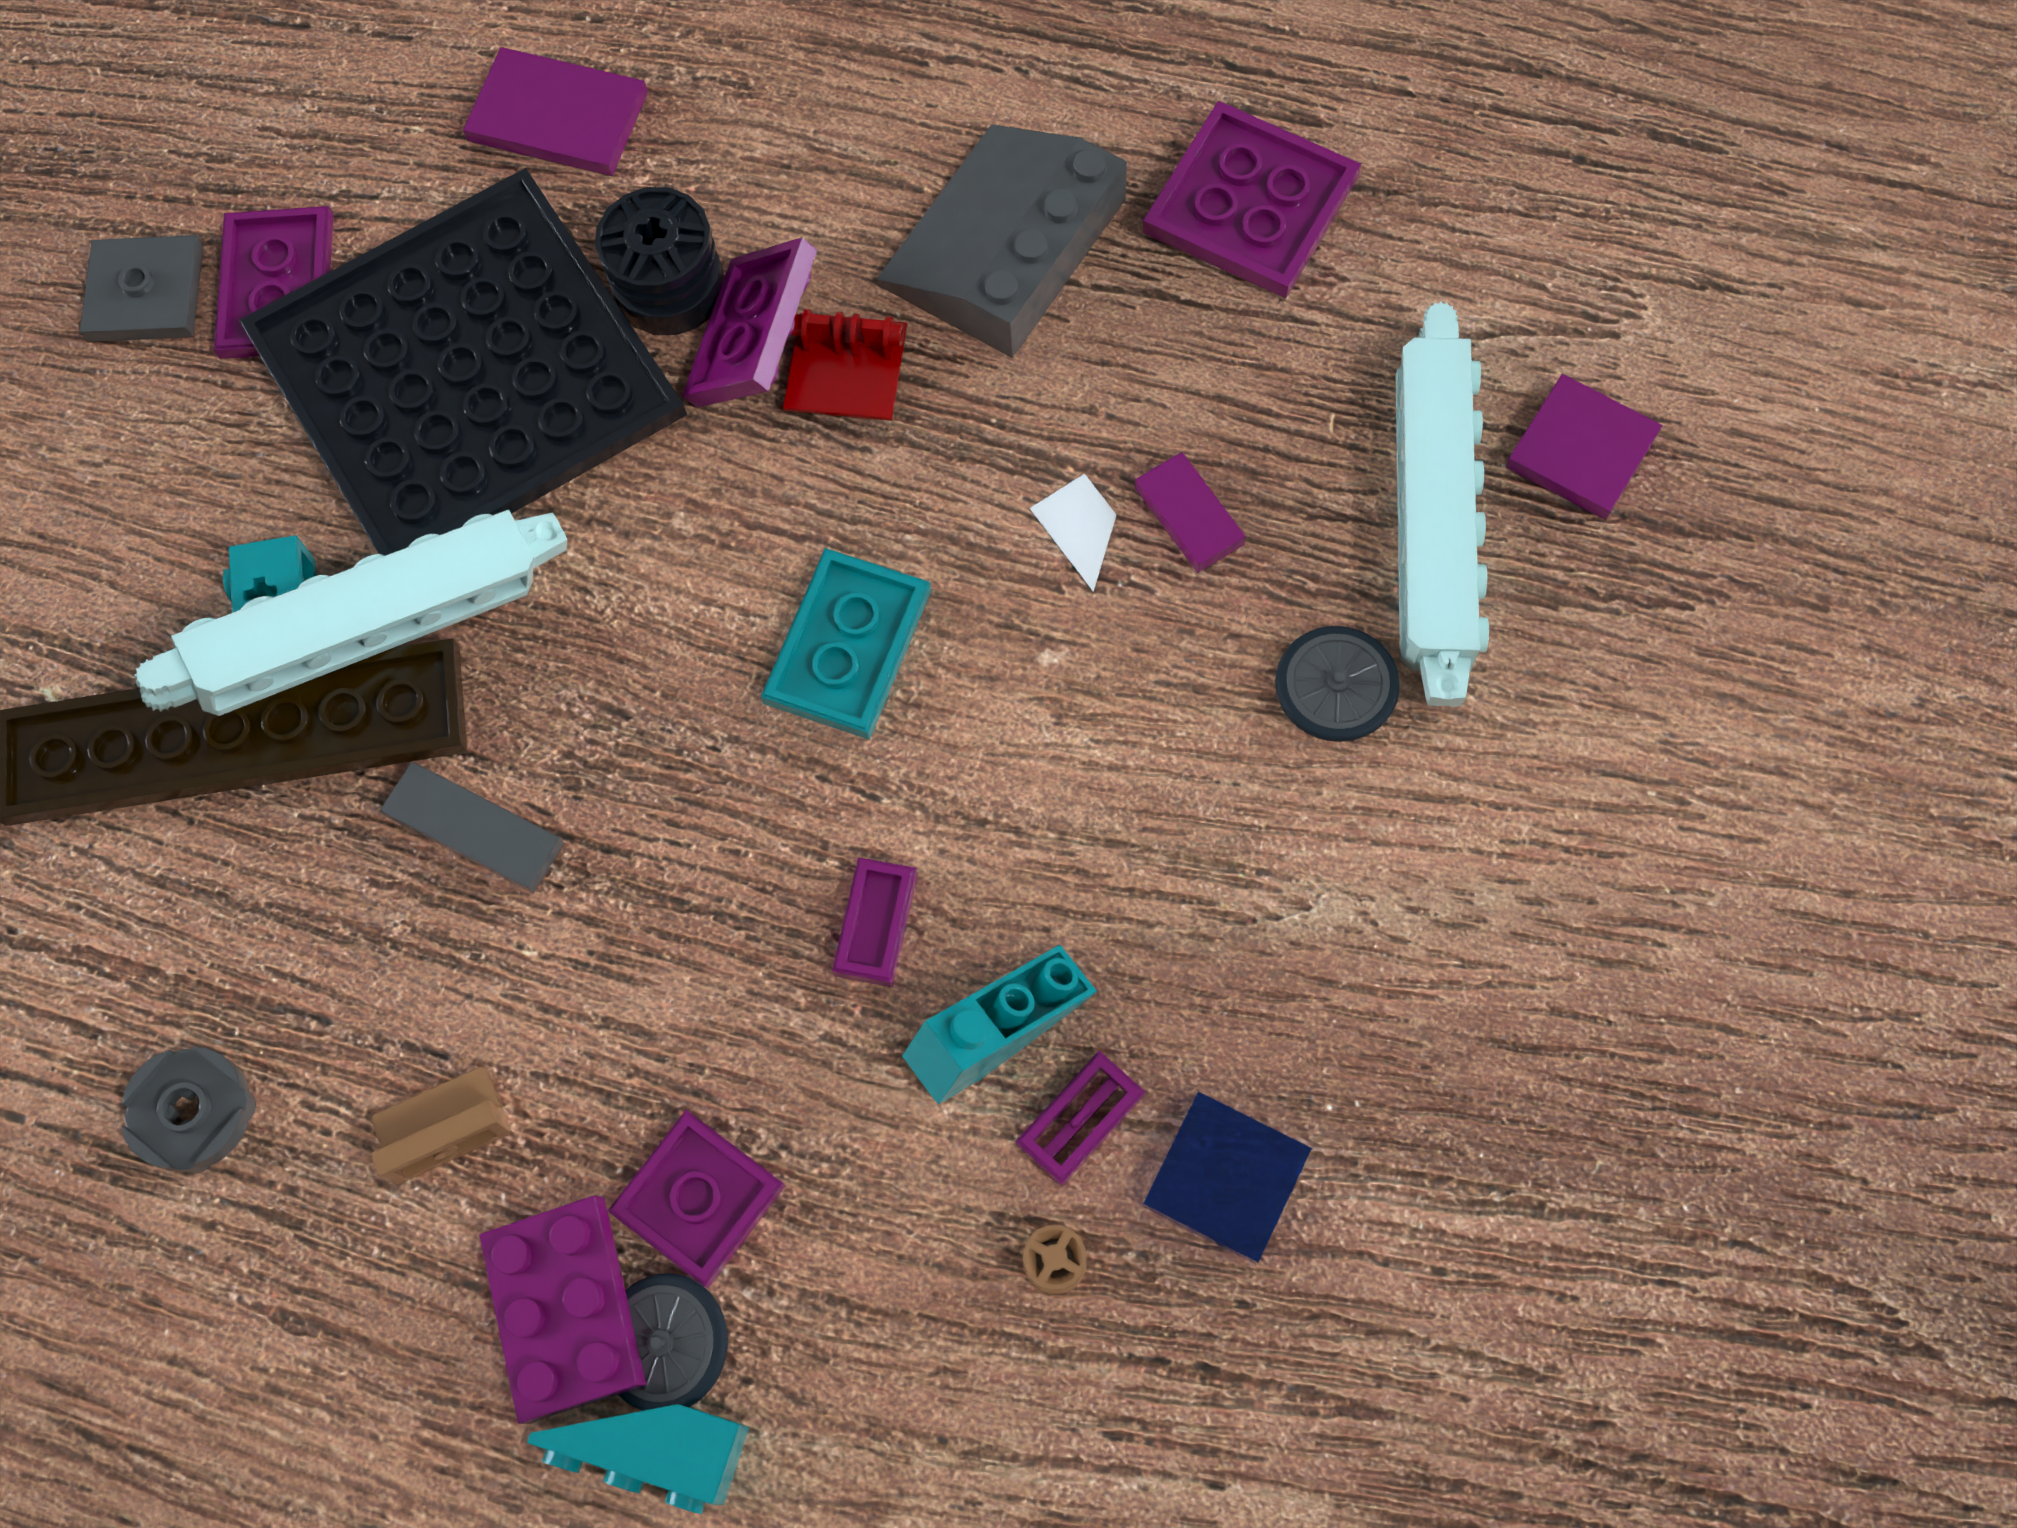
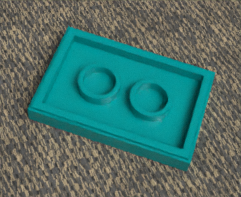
M825 548L761 694L763 704L870 740L932 591L931 583Z

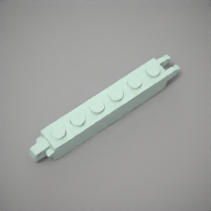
M1442 301L1438 304L1434 302L1433 306L1429 305L1428 310H1425L1423 328H1420L1419 337H1414L1403 347L1401 365L1395 375L1400 660L1411 671H1421L1427 705L1459 707L1463 705L1466 699L1469 673L1479 652L1487 651L1489 641L1488 618L1479 617V599L1485 598L1487 590L1486 564H1477V547L1483 546L1486 532L1485 513L1476 512V495L1482 494L1484 484L1483 461H1474V445L1480 444L1483 427L1482 411L1473 410V395H1478L1480 389L1481 364L1480 361H1472L1471 339L1459 338L1457 310H1454L1453 306H1449L1448 303L1443 304Z
M509 510L493 516L491 514L475 516L468 520L461 528L442 535L427 534L421 536L405 549L386 556L375 554L365 557L354 568L332 576H314L301 583L298 589L274 598L271 596L255 598L247 602L241 610L218 619L203 618L190 623L182 632L171 636L175 649L153 657V660L149 661L146 659L145 663H140V667L136 668L137 673L134 674L137 687L141 689L140 693L143 702L146 703L147 707H152L153 711L155 709H159L160 712L163 709L169 710L170 706L175 708L197 699L203 711L218 716L527 596L533 582V569L566 551L567 537L553 512L517 521L514 520Z

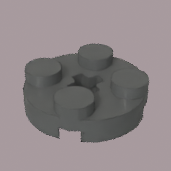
M191 1047L193 1049H183L177 1052L168 1050L153 1056L145 1062L127 1084L122 1100V1106L127 1108L125 1114L127 1128L122 1126L123 1135L130 1149L143 1161L167 1171H184L197 1174L222 1160L236 1147L246 1131L248 1121L255 1113L256 1101L254 1095L249 1091L244 1074L228 1058L204 1047ZM198 1096L199 1104L196 1116L191 1121L185 1120L180 1125H177L175 1120L178 1118L180 1111L175 1107L176 1102L181 1097L192 1100Z

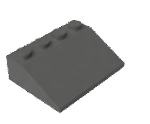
M991 124L877 277V285L1013 358L1126 200L1127 161L1080 137Z

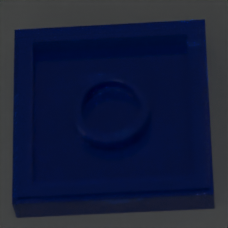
M1198 1091L1151 1186L1143 1207L1257 1265L1312 1148Z

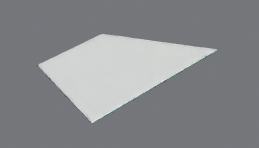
M1083 474L1032 506L1030 510L1094 592L1116 519V513L1088 477Z

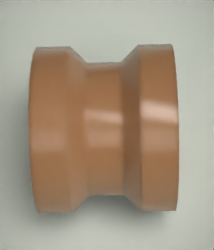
M1046 1225L1036 1230L1026 1241L1023 1250V1265L1030 1283L1039 1291L1050 1295H1061L1075 1289L1083 1280L1087 1268L1086 1248L1080 1236L1072 1229L1061 1225Z

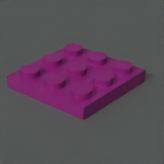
M1218 101L1143 219L1142 233L1283 298H1287L1358 179L1361 163Z

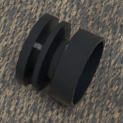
M645 187L623 195L610 205L597 225L595 247L616 303L627 320L635 328L652 335H679L698 328L710 318L725 277L704 209L688 194L669 187Z

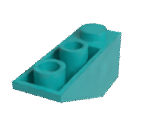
M1058 945L926 1020L902 1057L939 1105L987 1076L1094 996L1097 990L1064 948Z
M675 1404L532 1432L528 1437L527 1443L546 1449L542 1458V1462L579 1473L582 1463L586 1462L607 1469L603 1482L640 1494L643 1484L646 1482L668 1490L665 1503L690 1512L702 1514L705 1503L724 1505L750 1427L690 1407Z

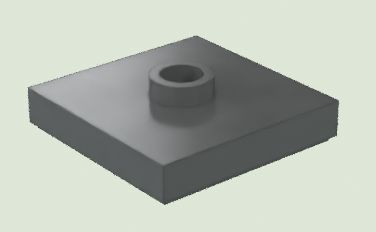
M197 235L91 240L80 333L86 341L193 337L203 254V244Z

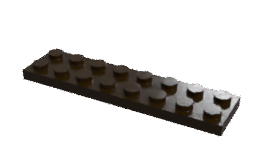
M451 638L391 648L220 716L203 711L197 699L175 708L170 706L169 710L163 709L160 712L159 709H155L153 711L152 707H147L146 703L143 702L140 688L0 710V823L4 826L468 753L460 647Z

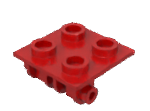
M804 309L803 313L795 314V325L791 334L796 336L783 410L892 421L908 327L907 322L893 321V317L886 316L885 320L865 319L856 313L852 317H845L844 312H837L836 316L812 314L811 309Z

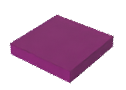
M1561 374L1509 457L1506 468L1606 520L1663 425Z
M685 1110L607 1211L696 1281L709 1289L786 1185L688 1110Z

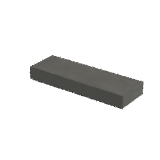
M414 762L410 763L380 809L387 818L533 894L564 845L560 837Z

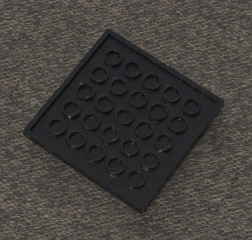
M526 168L239 320L378 554L385 556L409 547L414 540L427 534L442 535L461 528L468 520L481 514H491L493 516L509 510L512 514L687 416L683 402Z

